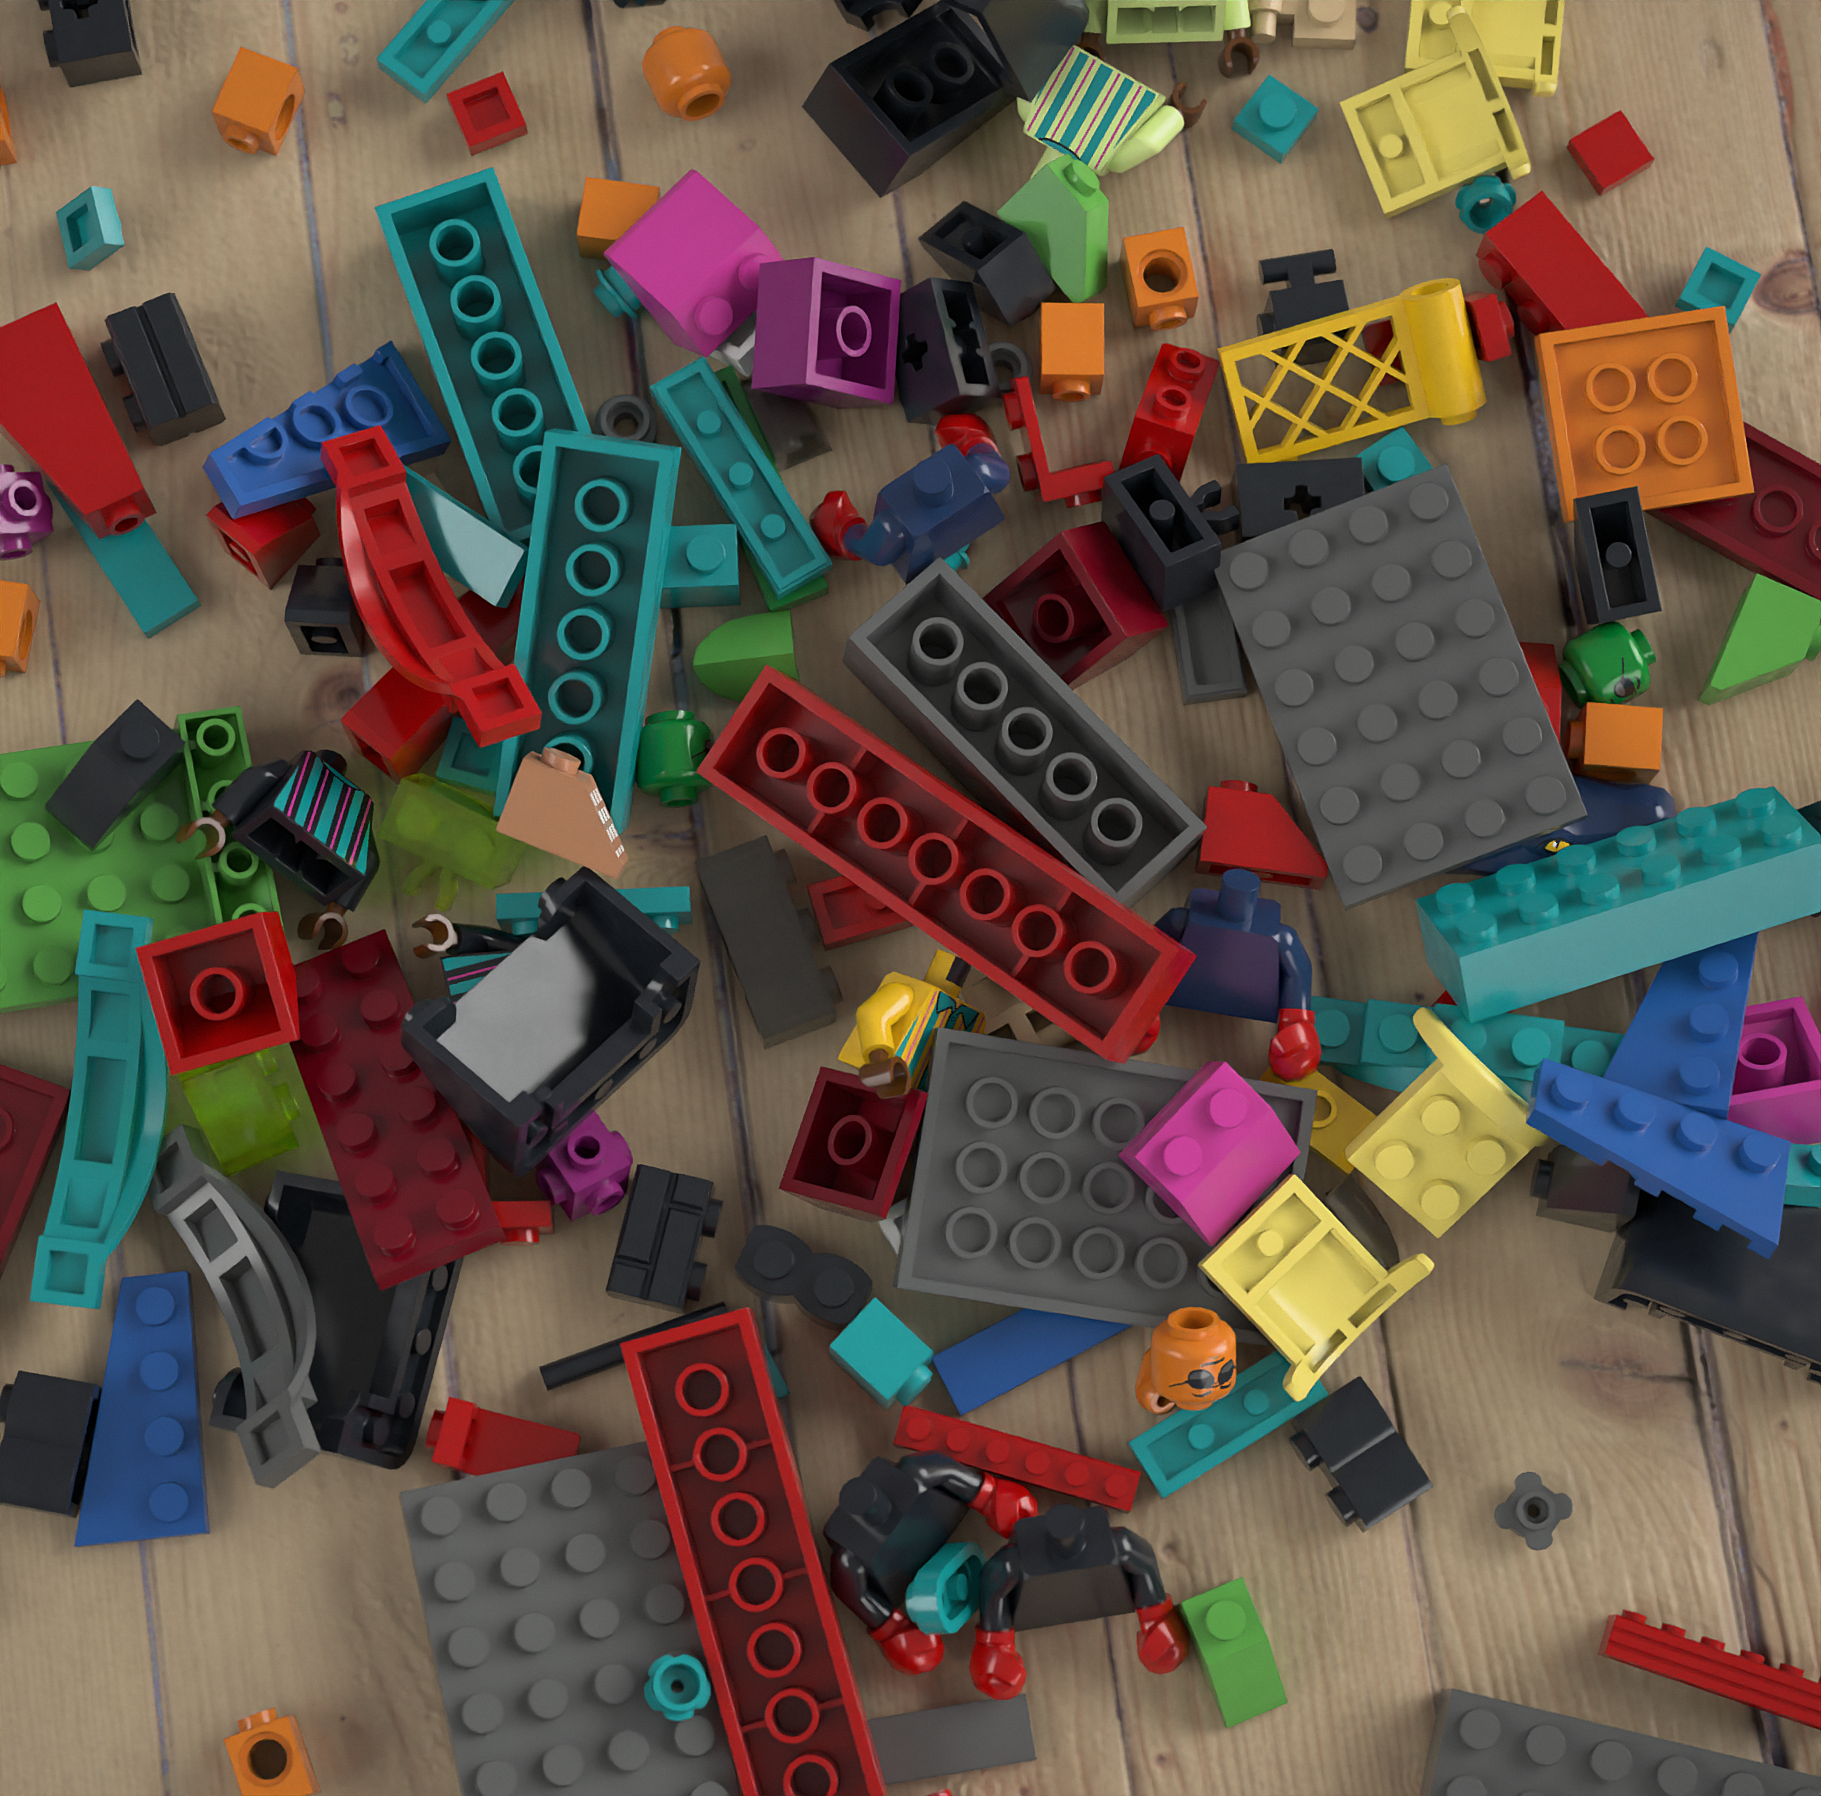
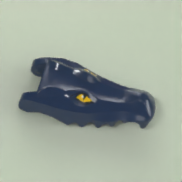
M1571 773L1588 814L1586 820L1464 865L1445 874L1487 877L1496 874L1498 870L1511 864H1528L1556 855L1561 849L1571 845H1588L1616 836L1621 830L1631 826H1648L1677 816L1674 798L1661 787L1645 784H1618Z

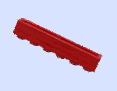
M904 1405L893 1442L895 1447L906 1448L916 1452L937 1450L965 1466L1113 1508L1126 1514L1131 1511L1141 1475L1140 1471L911 1405Z
M1623 1609L1621 1615H1609L1598 1655L1821 1731V1676H1819L1817 1683L1803 1678L1804 1670L1780 1663L1779 1669L1763 1664L1765 1657L1746 1650H1741L1739 1656L1724 1651L1725 1643L1704 1636H1701L1700 1642L1685 1638L1686 1630L1680 1627L1662 1623L1661 1629L1647 1625L1645 1624L1647 1617L1636 1612Z

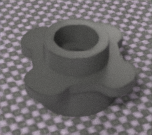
M1524 1472L1516 1477L1514 1481L1515 1490L1510 1494L1506 1502L1499 1504L1495 1508L1494 1517L1500 1528L1511 1529L1516 1535L1525 1538L1526 1545L1530 1549L1540 1551L1547 1549L1552 1544V1532L1560 1520L1571 1516L1573 1504L1568 1495L1564 1493L1555 1494L1542 1485L1538 1474ZM1530 1505H1536L1539 1508V1515L1535 1518L1528 1514V1507Z

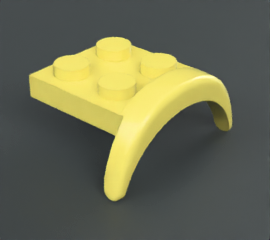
M1411 0L1404 74L1460 50L1446 17L1449 9L1460 5L1467 11L1501 86L1531 89L1532 96L1551 98L1554 96L1557 87L1565 0Z
M1460 5L1449 9L1446 13L1460 50L1339 102L1387 219L1470 184L1479 176L1491 175L1507 167L1513 181L1530 173L1531 164L1503 88L1467 11Z
M1421 1007L1415 1012L1413 1022L1437 1059L1344 1148L1347 1160L1434 1236L1440 1238L1535 1146L1543 1147L1551 1137L1526 1124L1529 1104L1489 1070L1446 1027L1433 1011Z
M1289 1174L1197 1266L1291 1364L1284 1377L1283 1388L1296 1402H1299L1306 1398L1312 1386L1327 1368L1372 1322L1409 1289L1431 1273L1434 1263L1425 1254L1418 1253L1406 1258L1386 1271L1295 1174Z

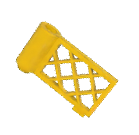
M1455 278L1422 282L1403 290L1395 297L1217 349L1246 464L1298 461L1297 456L1430 417L1440 418L1443 425L1465 423L1474 419L1478 415L1477 409L1487 402L1460 280ZM1390 317L1394 337L1381 359L1354 345L1367 322ZM1349 328L1344 338L1333 333ZM1319 336L1338 345L1337 350L1321 376L1293 362L1305 341ZM1289 346L1284 356L1273 351L1275 349ZM1349 352L1376 366L1358 397L1331 383ZM1397 353L1402 371L1391 366ZM1262 354L1277 362L1278 366L1261 394L1240 383L1235 361ZM1288 370L1316 384L1298 415L1271 400ZM1385 373H1388L1405 383L1410 405L1383 412L1368 402ZM1327 390L1351 403L1352 407L1340 426L1324 430L1308 421ZM1244 396L1256 402L1249 414ZM1265 408L1293 422L1281 443L1257 450L1252 430ZM1362 411L1372 415L1371 417L1358 420ZM1303 428L1313 433L1298 438Z

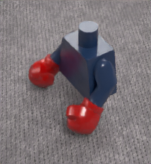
M970 412L941 417L934 433L942 449L927 459L922 460L918 465L881 489L877 495L873 521L869 527L865 519L860 517L845 490L828 492L823 502L813 510L809 517L810 528L828 557L836 560L851 561L863 559L877 566L891 564L907 585L939 557L945 560L1004 521L1005 516L992 494L999 493L1005 489L1010 480V470L1006 462L1001 458L995 435L988 423L980 416Z
M1243 869L1228 870L1223 874L1220 891L1204 888L1193 889L1189 892L1183 907L1171 908L1153 924L1197 955V958L1165 1005L1276 1024L1279 1014L1277 1034L1271 1039L1268 1051L1269 1065L1273 1075L1283 1082H1301L1317 1071L1322 1055L1319 1036L1315 1028V1012L1311 1010V960L1296 930L1281 923V905L1275 900L1258 898L1261 886L1259 877ZM1159 1014L1130 1057L1145 1054L1154 1044L1160 1029L1161 1020Z

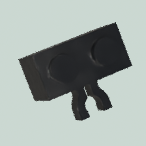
M1156 454L1103 477L1101 521H1105L1144 586L1162 612H1165L1218 588V581L1214 570L1220 566L1222 542L1217 536L1238 529L1240 513L1234 504L1221 511L1207 509L1221 502L1222 488L1216 479L1200 486L1189 497L1160 455Z

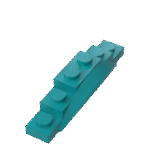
M85 909L83 912L75 974L79 975L78 1019L70 1104L53 1197L43 1235L38 1237L30 1301L89 1309L101 1308L107 1257L118 1246L136 1217L157 1165L167 1118L169 1067L135 949L151 944L154 919L149 917Z
M1311 995V1010L1315 1012V1028L1322 1050L1319 1065L1332 1066L1340 1073L1400 1093L1437 1059L1413 1022L1415 1012L1421 1007L1433 1011L1446 1027L1489 1070L1528 1104L1534 1072L1543 1058L1603 1078L1624 1038V1034L1564 1026L1565 1021L1512 1013H1502L1470 1023L1460 1008L1455 1005L1436 1003L1433 1007L1376 999H1368L1366 1003Z

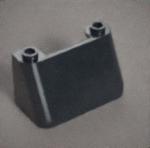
M923 0L833 1L846 23L869 32L875 25L874 16L883 11L897 10L901 16L909 19ZM938 0L978 18L1004 66L999 79L1006 92L1030 103L1084 32L1089 22L1090 11L1085 0Z
M582 866L568 880L560 877L547 887L538 901V908L542 911L538 919L537 930L455 1004L444 996L438 997L432 1002L428 998H424L408 1011L401 1023V1044L403 1049L491 1156L514 1177H521L533 1169L677 1034L688 1018L692 1008L701 961L594 871L585 866Z
M277 1170L272 1190L265 1201L264 1212L272 1219L297 1256L313 1299L316 1316V1341L308 1377L318 1401L309 1407L306 1412L322 1451L320 1454L379 1468L397 1470L410 1458L416 1444L464 1257L381 1291L371 1271L340 1182ZM235 1367L229 1371L217 1384L213 1393V1408L208 1423L209 1426L237 1433L235 1428L247 1420L245 1386L241 1367Z
M1640 1188L1635 1217L1617 1229L1593 1299L1623 1311L1626 1310L1628 1303L1636 1307L1648 1309L1650 1302H1652L1648 1315L1659 1319L1668 1316L1785 1360L1783 1366L1794 1370L1809 1364L1807 1380L1821 1385V1209L1810 1206L1783 1204L1779 1244L1770 1258L1766 1259L1748 1249L1747 1246L1750 1239L1723 1224L1716 1231L1693 1218L1696 1209L1663 1190L1656 1197Z

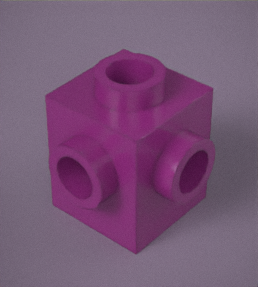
M0 464V560H13L31 554L33 552L32 545L54 532L52 525L53 506L49 496L45 493L41 471L15 472L13 465Z
M594 1111L535 1166L537 1170L535 1178L544 1198L550 1200L552 1206L560 1204L570 1221L573 1222L590 1212L593 1216L604 1214L622 1201L627 1193L633 1156L623 1136L616 1130L609 1132L598 1114Z

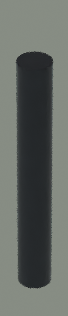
M721 1301L539 1366L546 1389L550 1391L625 1364L620 1343L728 1313L725 1303Z

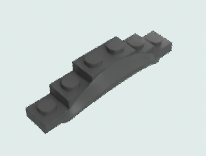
M181 1123L162 1139L157 1165L148 1188V1194L155 1212L166 1215L186 1243L220 1305L239 1357L245 1386L247 1420L235 1429L256 1485L274 1489L322 1453L306 1412L309 1407L318 1401L308 1377L316 1341V1316L312 1295L297 1256L272 1219L242 1189L213 1168L199 1129Z

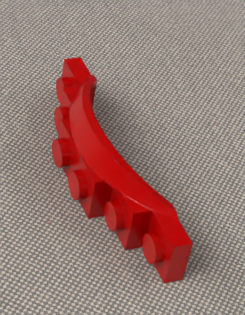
M381 425L321 442L320 459L336 486L337 527L346 578L357 611L378 650L410 682L425 690L440 694L450 714L459 711L479 748L540 729L542 712L515 664L505 666L495 656L474 628L453 593L418 517L406 484V470Z

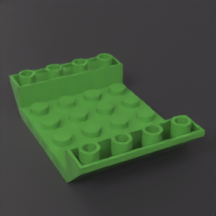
M241 706L177 715L172 730L186 742L181 763L93 852L45 810V804L95 740L0 754V1014L78 1001L79 975L75 974L84 909L154 919L151 943L259 912L278 911L282 923L272 867L231 836L235 828L232 824L229 823L224 829L225 844L222 849L215 855L203 859H194L198 853L205 849L207 843L206 836L201 830L196 829L195 833L184 842L178 844L176 841L177 833L183 825L200 818L209 817L215 811L211 804L245 769L252 766Z

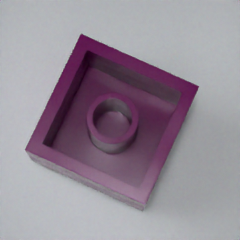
M817 257L760 263L752 389L837 409L892 405L894 400L901 280Z

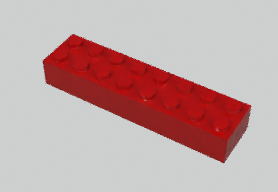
M766 665L696 771L1106 1060L1121 1064L1127 1062L1197 958V955L802 683L771 666Z
M745 1307L620 1343L743 1795L889 1796L754 1310Z

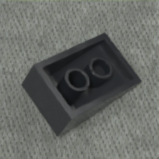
M939 1L829 63L805 100L802 108L875 193L882 198L921 175L1015 101L1017 97L1007 93L999 77L1004 66L982 28L969 13Z

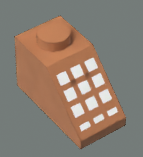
M544 747L542 755L531 751L521 762L495 831L618 879L625 870L629 857L593 776L578 770L581 761L570 754L549 747Z

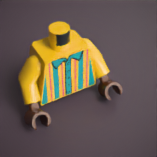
M937 949L923 981L894 971L887 974L877 991L858 1007L856 1012L857 1024L840 1051L837 1060L858 1070L863 1084L869 1088L877 1087L876 1094L882 1100L905 1095L910 1091V1088L924 1092L935 1027L983 1034L987 1022L985 1013L958 999L972 965L960 957Z

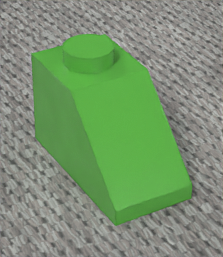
M1068 153L1042 167L996 213L1004 222L1026 233L1050 277L1073 303H1085L1099 295L1107 287L1109 200L1100 191L1099 180L1091 168L1080 160H1074Z
M1756 574L1743 590L1697 701L1706 705H1712L1789 676L1804 658L1813 662L1821 648V624L1819 623L1821 619V601L1760 574Z
M1243 1577L1175 1605L1190 1633V1643L1226 1728L1288 1703L1269 1639Z

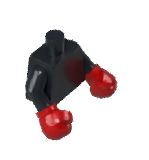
M925 1450L905 1455L897 1463L877 1456L869 1462L859 1477L850 1479L843 1485L839 1493L840 1504L824 1525L822 1534L833 1551L830 1556L831 1589L834 1595L867 1626L866 1633L875 1640L881 1654L890 1667L906 1676L933 1671L943 1660L945 1646L940 1634H924L919 1629L917 1623L910 1620L899 1609L906 1599V1591L909 1584L914 1582L917 1572L945 1545L970 1508L983 1515L986 1524L998 1535L1009 1540L1014 1522L1022 1518L1038 1516L1037 1501L1024 1485L993 1477L984 1471L977 1473L937 1450Z
M1058 1504L1049 1509L1046 1515L1019 1519L1012 1524L1008 1544L1003 1545L981 1567L979 1573L980 1622L975 1625V1640L968 1668L974 1687L994 1700H1011L1021 1693L1026 1681L1027 1674L1023 1659L1015 1649V1632L1136 1612L1140 1630L1136 1633L1138 1657L1149 1672L1159 1675L1174 1672L1189 1654L1190 1633L1175 1609L1171 1595L1165 1592L1157 1559L1151 1544L1124 1526L1114 1527L1107 1508L1096 1506L1078 1509L1071 1504Z

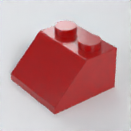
M278 911L259 912L135 948L171 1076L300 1039L296 973Z

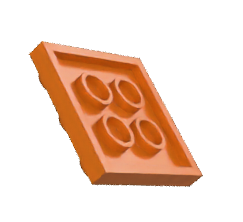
M1725 306L1549 332L1534 337L1564 524L1574 522L1573 499L1638 486L1642 511L1740 497L1754 493Z

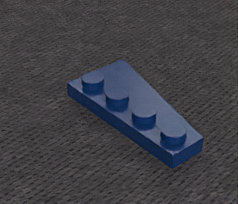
M389 341L376 349L372 357L358 366L354 363L336 374L332 382L314 393L309 391L294 400L289 409L273 419L267 417L211 452L203 465V469L232 519H236L336 488L320 459L321 442L381 425L403 465L407 466L443 455L452 440L393 342Z
M1759 931L1663 962L1603 1078L1727 1120Z
M1545 1058L1542 1059L1534 1072L1526 1124L1599 1165H1604L1608 1161L1615 1163L1629 1171L1632 1177L1636 1179L1634 1185L1656 1197L1663 1190L1695 1208L1696 1211L1693 1218L1716 1231L1719 1230L1722 1224L1750 1239L1747 1246L1748 1249L1766 1259L1770 1258L1779 1244L1791 1141Z
M188 1271L123 1277L121 1280L74 1547L78 1548L210 1534L191 1273Z

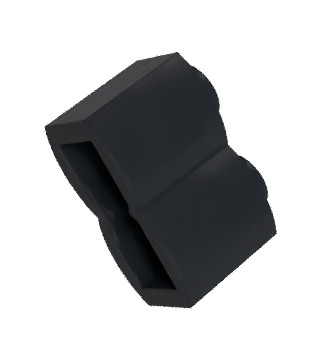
M755 1225L734 1267L739 1281L753 1294L774 1303H795L800 1312L809 1320L819 1326L843 1332L864 1309L873 1287V1281L869 1275L854 1262L829 1253L813 1254L807 1244L793 1233L769 1225Z
M21 1370L17 1373L14 1385L5 1384L0 1395V1423H5L4 1436L0 1444V1505L76 1519L85 1488L102 1392L100 1386L93 1383Z
M1361 1376L1353 1379L1305 1410L1290 1422L1296 1431V1434L1289 1438L1293 1450L1309 1471L1319 1467L1326 1476L1333 1489L1325 1493V1497L1345 1527L1355 1522L1363 1533L1433 1487L1422 1466L1396 1431L1385 1410Z

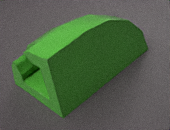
M791 610L753 614L737 618L711 631L696 648L692 665L700 682L716 695L737 702L743 701L766 665L790 675L800 682L799 669H797L793 640L795 635Z

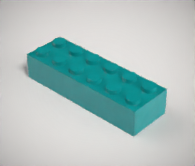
M494 167L377 206L375 211L486 519L529 547L545 431L555 428L592 434Z
M556 428L545 431L514 664L542 712L540 729L503 740L493 816L501 817L523 758L531 751L542 755L544 747H549L576 757L581 761L578 770L593 776L618 835H621L629 826L635 787L637 755L644 722L681 447Z
M1774 786L1752 788L1739 793L1736 798L1708 807L1685 809L1678 813L1676 817L1648 826L1625 828L1616 836L1588 845L1565 847L1556 855L1528 864L1505 866L1498 870L1496 874L1468 883L1448 884L1439 888L1436 893L1415 899L1427 964L1468 1021L1474 1023L1821 912V835Z

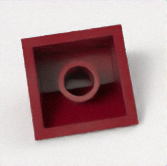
M1105 521L1061 531L982 598L1072 690L1127 660L1169 626Z
M821 1066L779 1189L822 1210L871 1223L885 1220L929 1094L922 1090L910 1088V1091L905 1095L882 1100L876 1094L877 1087H866L860 1080L859 1075Z

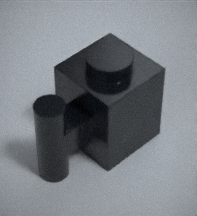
M1333 249L1258 261L1262 285L1286 281L1287 286L1286 289L1269 292L1264 313L1257 314L1256 318L1258 337L1349 310L1343 279L1315 284V276L1336 273V259ZM1349 328L1333 333L1344 338ZM1322 336L1306 340L1293 362L1300 366L1328 362L1337 350L1338 345ZM1289 346L1275 349L1273 351L1284 356ZM1274 361V366L1276 369L1278 363Z

